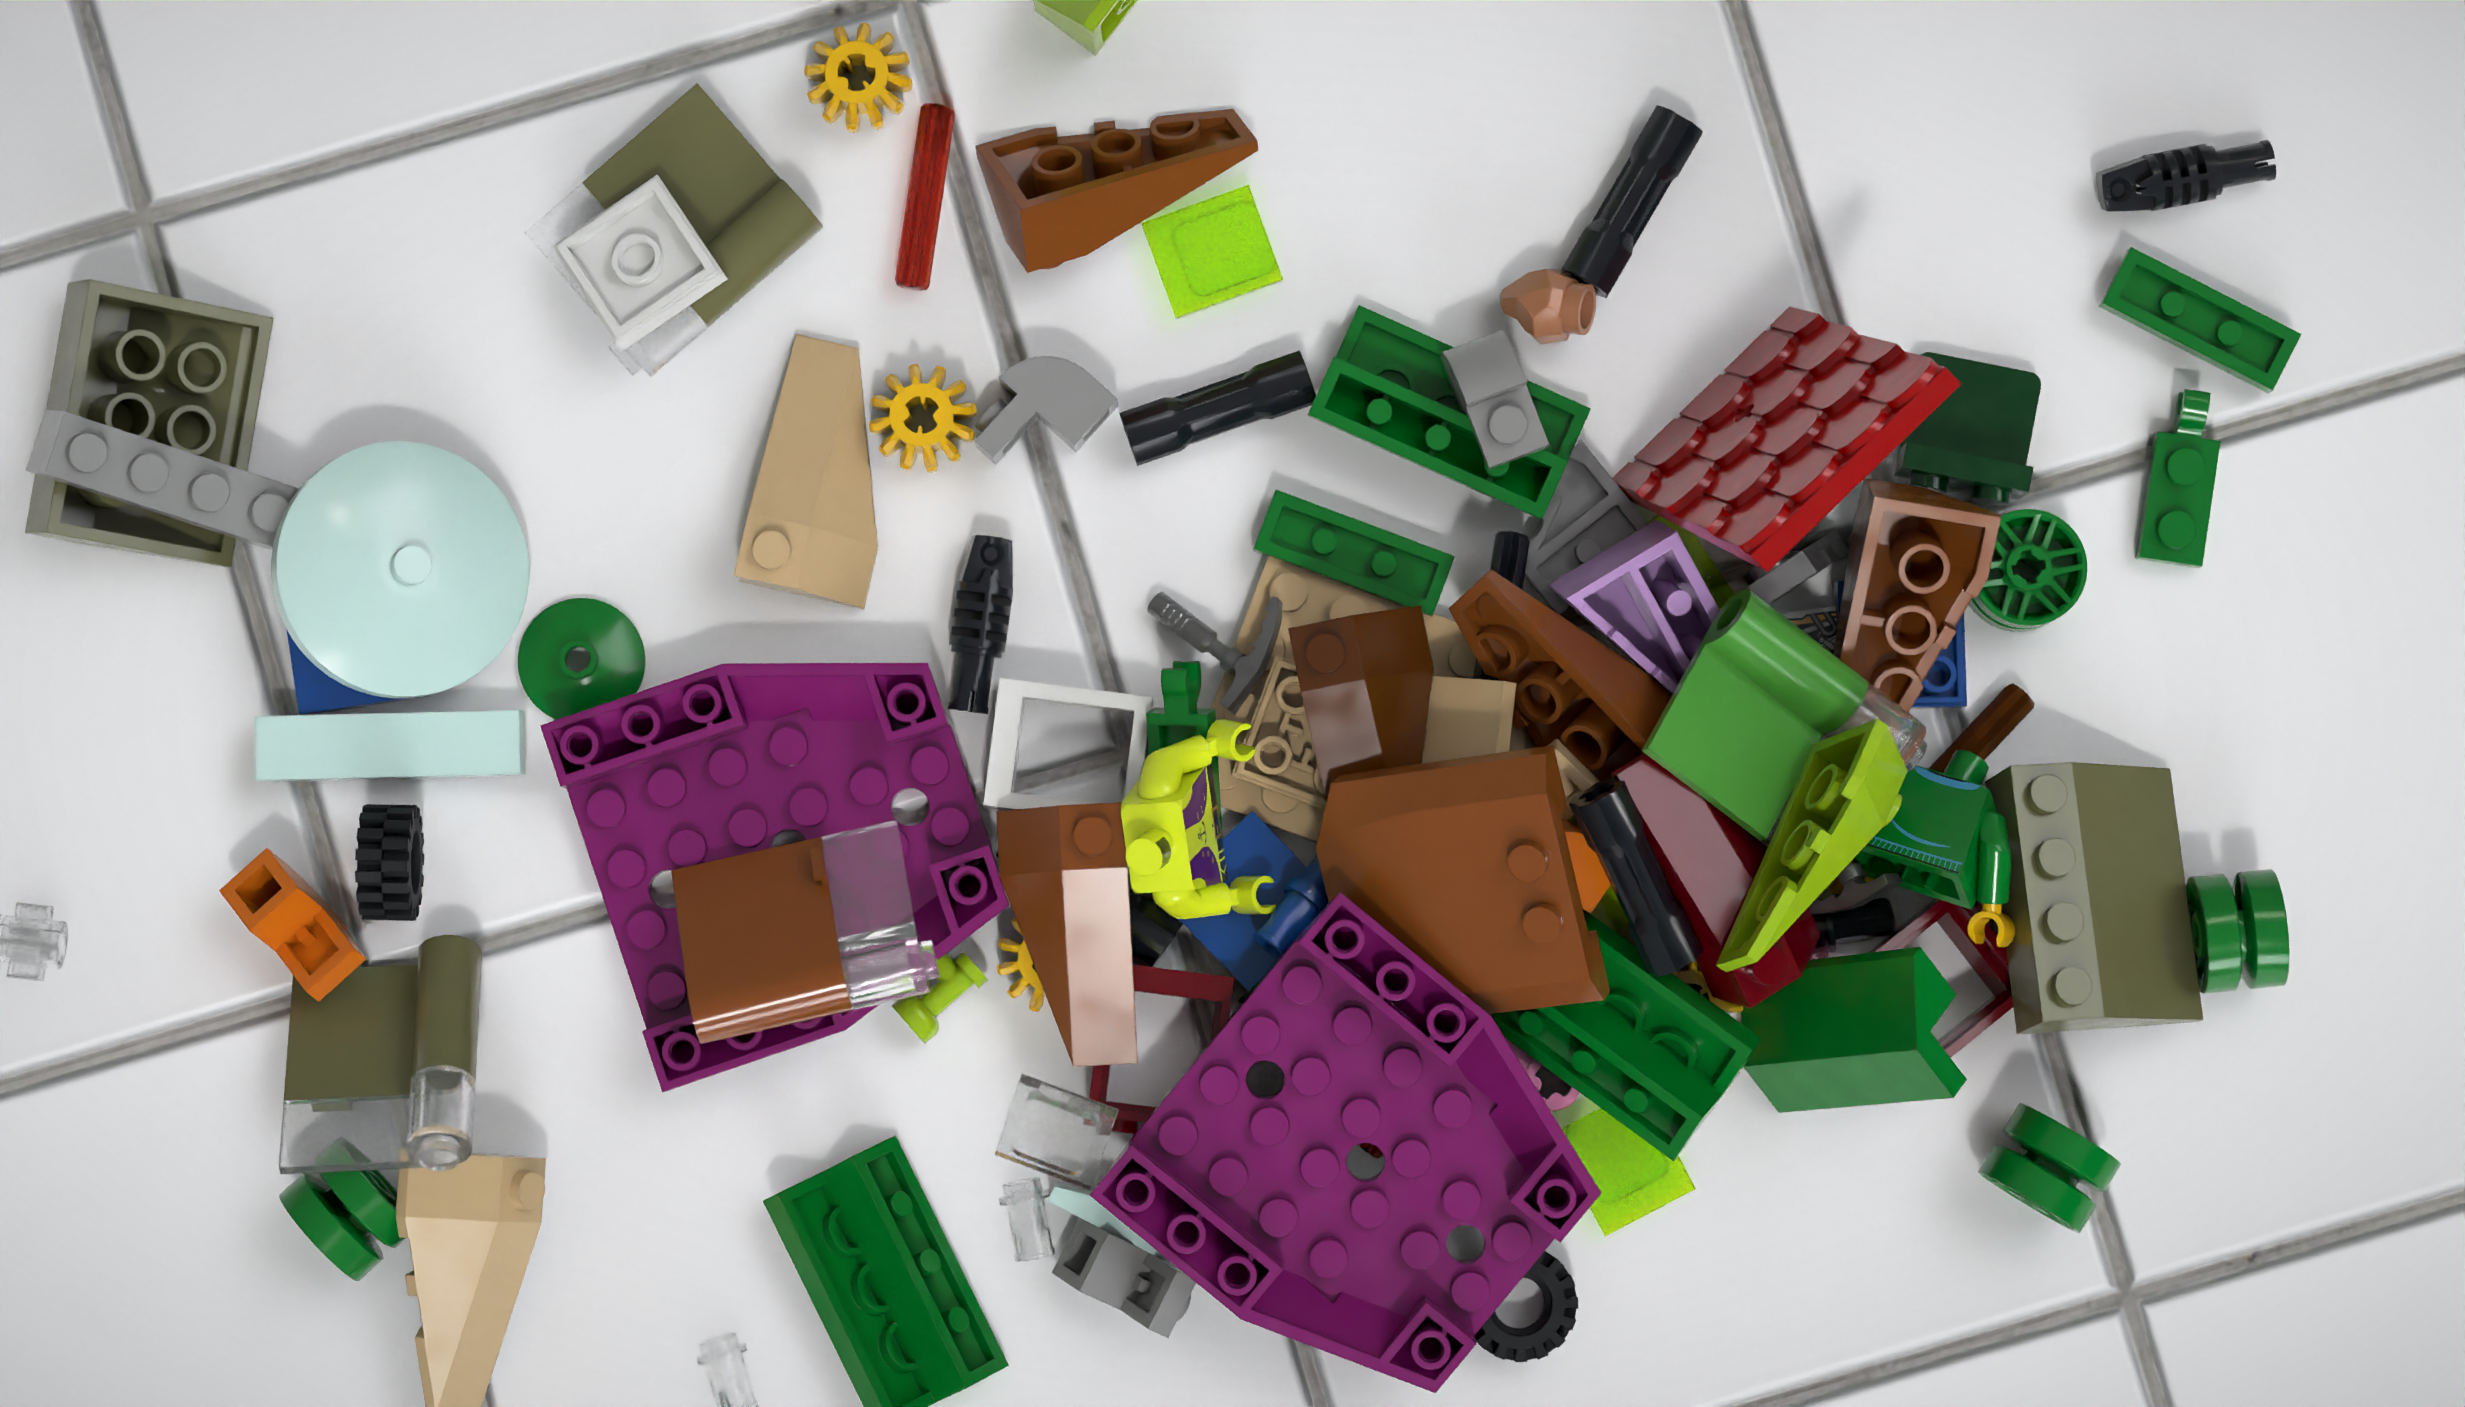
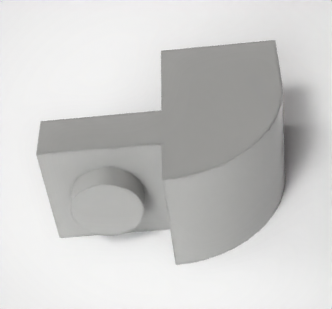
M1502 329L1441 353L1440 359L1460 411L1468 417L1488 470L1549 447L1546 434L1526 386L1528 381L1514 348Z
M1052 356L1025 359L1009 367L999 376L1001 385L1014 398L1008 405L1002 399H998L982 415L975 425L981 434L974 442L977 449L996 465L1039 419L1072 450L1077 452L1119 406L1118 399L1089 372L1074 362Z
M1081 1218L1078 1219L1052 1271L1054 1275L1079 1292L1121 1310L1147 1329L1169 1338L1176 1322L1186 1313L1191 1300V1292L1196 1284L1195 1281L1164 1257L1162 1260Z

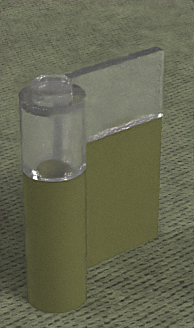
M698 83L524 232L595 313L552 246L654 176L658 175L728 280L624 351L615 342L610 344L608 348L632 375L643 368L652 377L823 228L821 222L783 179L779 178Z
M458 935L434 936L425 940L419 946L417 965L357 967L319 1002L306 993L293 976L279 1155L280 1174L405 1168L447 1171L455 1168L459 1163L466 1161L471 1156L482 950L477 943Z

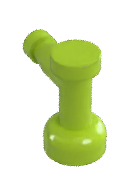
M964 952L960 953L954 960L947 953L927 968L938 982L920 998L912 994H906L892 1005L894 1010L924 1044L937 1034L939 1022L936 1017L972 985L975 984L980 988L988 981L985 975Z

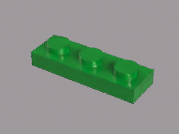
M2132 247L2126 251L2098 306L2266 393L2273 391L2301 336L2300 333Z
M1279 490L1274 492L1253 551L1276 558L1404 607L1421 605L1423 614L1433 617L1455 556Z

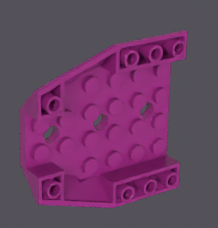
M928 663L720 664L540 725L559 784L567 789L646 1026V1030H643L642 1033L662 1092L847 1030L1010 906L968 774ZM908 789H916L923 792L929 801L927 817L923 822L915 826H906L899 823L893 814L895 798L899 793ZM787 830L800 832L806 840L822 836L839 942L850 978L854 1010L700 1044L688 1000L676 907L662 908L654 901L651 894L654 879L666 871L772 848L775 838Z
M1339 892L1297 936L1145 1120L1090 1193V1196L1241 1320L1436 1393L1477 1344L1475 1334L1553 1240L1556 1239L1560 1243L1600 1196L1601 1191L1492 1016L1344 894ZM1259 1061L1276 1063L1282 1069L1285 1077L1282 1088L1271 1096H1259L1253 1093L1246 1083L1247 1072L1253 1064ZM1358 1144H1373L1384 1155V1165L1381 1171L1371 1178H1359L1353 1175L1346 1165L1349 1151ZM1462 1225L1473 1226L1484 1236L1482 1251L1470 1260H1459L1453 1257L1446 1247L1447 1238L1451 1231Z

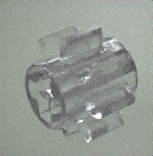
M17 902L15 916L0 914V962L9 963L7 977L44 981L45 968L60 969L62 967L67 950L68 926L65 921L52 920L53 906Z

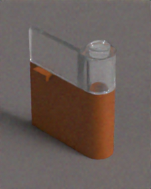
M897 820L671 870L687 994L694 1027L700 1044L931 993L929 980L941 977L933 940L921 942L915 924Z

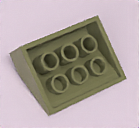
M92 279L70 282L67 286L46 409L65 411L247 471L273 317ZM37 474L34 477L25 529L26 534L97 547L231 567L235 538Z
M2077 762L2013 765L1986 780L1985 786L1991 791L1997 811L2005 818L2007 823L2012 859L2009 902L2002 904L2001 912L2007 914L2015 925V935L2013 941L2006 947L2016 1033L2030 1034L2202 1021L2203 1012L2170 768Z

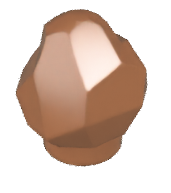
M1543 269L1528 272L1502 289L1499 297L1500 306L1504 314L1517 319L1523 329L1540 344L1567 341L1570 333L1586 335L1592 326L1596 311V292L1593 285L1579 283V280L1560 269Z

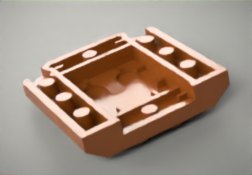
M1553 745L1342 774L1333 780L1330 785L1316 844V853L1328 902L1339 892L1344 894L1488 1014L1602 1001L1610 992L1597 931L1587 930L1561 815L1568 806Z

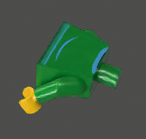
M1956 750L1943 773L1917 765L1906 767L1908 771L1898 792L1902 795V802L1897 814L1853 859L1854 863L1861 864L1866 874V882H1870L1883 874L1898 873L1903 882L1898 887L1971 910L1976 900L1981 902L1982 911L1975 914L1969 921L1967 927L1969 937L1974 943L1983 944L1985 925L1989 920L1993 919L1998 926L1997 946L2007 947L2013 941L2015 925L2012 919L2007 914L2002 913L2001 910L2002 904L2009 902L2012 859L2006 820L1998 813L1991 791L1981 785L1989 771V766L1981 757L1972 752ZM1838 876L1827 887L1831 894H1840L1844 888Z

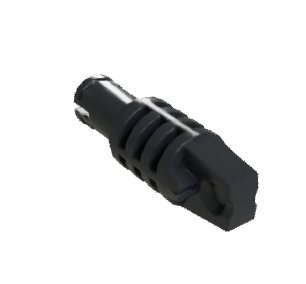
M2263 140L2256 144L2216 151L2213 146L2200 144L2143 155L2096 173V184L2101 209L2108 212L2156 211L2216 199V196L2221 195L2223 188L2263 180H2275L2276 165H2268L2266 161L2259 162L2275 159L2273 147L2268 140Z
M974 535L971 537L959 581H957L949 645H952L951 651L957 652L948 709L988 714L989 712L988 701L994 658H1001V653L1005 652L1014 590L1012 540L987 535Z

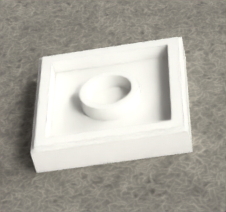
M658 175L552 246L612 339L622 351L728 280Z

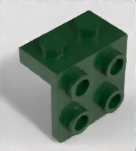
M1932 352L1921 354L1922 356L1932 358L1938 365L1946 367L1961 382V385L1899 444L1893 475L1909 478V485L1928 488L1939 493H1947L1948 486L1973 491V500L1987 504L2009 506L2011 499L2019 500L2029 492L2034 467L2027 466L2026 463L2041 390L2040 378L2033 372Z

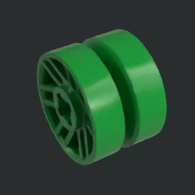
M2021 509L2002 515L1988 579L1977 598H1972L1969 606L1986 623L1998 629L2011 632L2035 630L2061 617L2078 601L2087 579V557L2080 538L2065 521L2049 512L2036 509ZM2018 560L2028 568L2033 567L2034 575L2029 578L2028 582L2019 574L2013 575L2012 567L2017 564Z
M2272 869L2238 872L2232 887L2224 874L2189 877L2186 884L2200 992L2204 994L2235 991L2239 985L2241 975L2250 989L2284 986L2289 973V933L2283 894L2275 872Z
M2019 1103L2004 1127L2003 1132L2010 1140L2021 1147L2023 1152L2020 1154L2002 1145H1994L1978 1173L2037 1212L2076 1233H2080L2094 1211L2096 1204L2091 1198L2076 1188L2078 1182L2096 1191L2105 1192L2121 1163L2112 1155L2063 1124L2025 1104Z
M339 1140L316 1161L317 1170L328 1187L315 1176L304 1172L279 1194V1198L291 1218L311 1242L343 1273L355 1281H360L384 1258L382 1250L374 1237L392 1248H396L406 1238H400L398 1235L396 1189L358 1150L346 1141Z

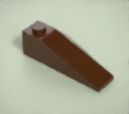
M1422 606L1350 615L1288 628L1300 691L1326 802L1330 785L1338 775L1421 764L1425 748L1426 724L1434 675V666Z

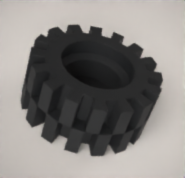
M366 804L362 807V813L359 816L360 828H357L356 837L358 849L355 851V860H357L355 883H358L356 898L357 902H359V915H361L362 920L415 921L419 915V905H421L422 901L421 887H423L424 875L422 874V865H424V854H422L424 833H421L423 822L422 816H420V809L417 805Z
M1546 1251L1543 1252L1523 1277L1535 1282L1543 1293L1544 1308L1539 1319L1530 1326L1513 1328L1504 1324L1494 1311L1475 1334L1476 1342L1495 1357L1515 1362H1527V1360L1535 1358L1539 1360L1548 1356V1353L1556 1347L1559 1348L1566 1341L1565 1337L1569 1331L1573 1330L1576 1322V1309H1578L1575 1283L1564 1265Z

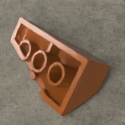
M1234 109L1158 116L1151 122L1150 128L1131 130L1116 129L1115 121L1095 122V133L1057 137L1056 126L1035 128L975 146L977 159L1004 239L1027 273L1039 269H1052L1058 267L1063 262L1090 254L1258 151L1257 139Z
M1869 478L1863 479L1850 540L1833 654L1865 678L1868 682V689L1860 706L1849 720L1836 730L1823 734L1821 741L1874 719H1879L1887 724L1894 738L1922 691V682L1941 650L1947 649L1957 632L1955 627L1972 598H1977L1988 579L2001 516L1998 513L1928 488Z
M1492 569L1484 574L1448 608L1485 674L1497 678L1498 681L1516 683L1512 721L1517 729L1526 728L1536 747L1548 746L1557 738L1599 781L1611 779L1612 772L1644 753L1642 749L1671 698V695L1653 677Z
M1122 802L1057 805L996 812L999 876L1073 1067L1138 1064L1129 867L1126 861V846L1121 818Z

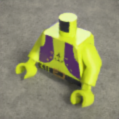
M1219 719L1210 726L1206 739L1201 735H1196L1152 752L1143 763L1138 781L1121 803L1126 861L1129 867L1131 888L1134 893H1152L1156 904L1174 918L1191 919L1229 914L1231 907L1238 914H1269L1276 908V905H1259L1256 899V891L1261 883H1274V879L1270 876H1240L1233 880L1230 887L1224 883L1228 880L1211 761L1214 756L1240 762L1251 759L1256 752L1255 747L1235 744L1238 734L1243 730L1250 729V724Z

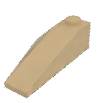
M796 334L750 503L734 576L743 583L864 609L877 556L878 539L874 516L859 349Z
M400 1151L396 1222L399 1237L409 1238L413 1271L405 1274L406 1286L409 1296H418L422 1326L415 1336L425 1407L482 1406L541 1226L545 1194L546 1158L487 1153Z

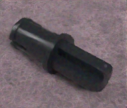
M1884 897L1874 899L1863 906L1853 909L1812 915L1821 934L1814 949L1828 947L1830 953L1836 952V945L1891 935L1895 932L1893 908L1890 901Z

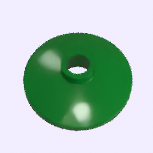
M568 599L546 608L528 626L519 647L518 672L522 686L532 703L546 715L558 720L637 693L645 672V650L636 627L617 608L596 599ZM576 648H584L590 655L588 667L580 672L572 671L567 663L568 655Z

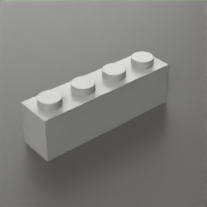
M48 409L44 411L26 467L28 472L272 550L282 515L292 497L299 490V488L65 411Z

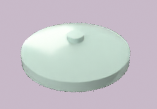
M389 441L370 444L349 451L324 465L303 483L289 502L278 525L272 550L271 578L277 608L287 631L302 653L317 668L342 685L356 691L385 698L407 699L439 693L460 685L485 669L501 653L514 634L524 611L529 586V558L525 537L517 515L498 486L485 473L459 455L443 448L412 441Z

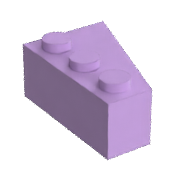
M1658 520L1651 522L1547 585L1635 665L1653 677L1671 696L1713 620L1720 611L1677 531Z

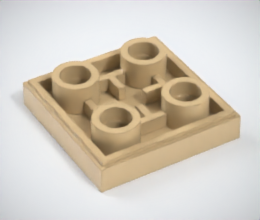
M1276 655L1250 723L1251 728L1248 729L1243 742L1244 745L1255 747L1256 752L1248 761H1236L1231 776L1325 810L1326 799L1302 700L1295 661Z
M1433 676L1422 763L1508 752L1516 683Z

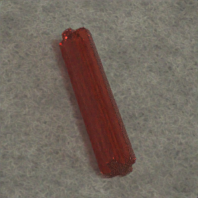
M925 103L920 108L895 273L897 286L908 290H927L930 285L955 119L953 108L943 104Z

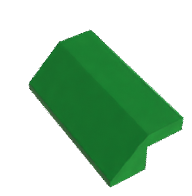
M1359 305L1338 353L1332 359L1308 416L1542 520L1591 408L1528 381L1526 386L1546 434L1549 447L1488 470L1468 417L1460 411L1440 359L1442 352L1454 347Z
M1583 909L1587 930L1597 931L1610 987L1607 997L1602 1001L1490 1015L1506 1039L1674 1161L1729 1089L1762 1038L1674 974L1657 977L1655 973H1648L1637 948Z
M1921 947L1809 960L1801 977L1754 1007L1747 1008L1743 1006V1011L1741 1012L1742 1025L1762 1038L1743 1068L1779 1113L1954 1098L1967 1079L1930 1031L1957 994Z
M896 1135L763 1200L864 1407H928L1009 1366Z

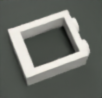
M999 678L983 802L985 808L1007 811L1057 805L1096 804L1014 793L1025 700L1134 713L1124 798L1138 781L1148 750L1146 713L1153 708V697Z

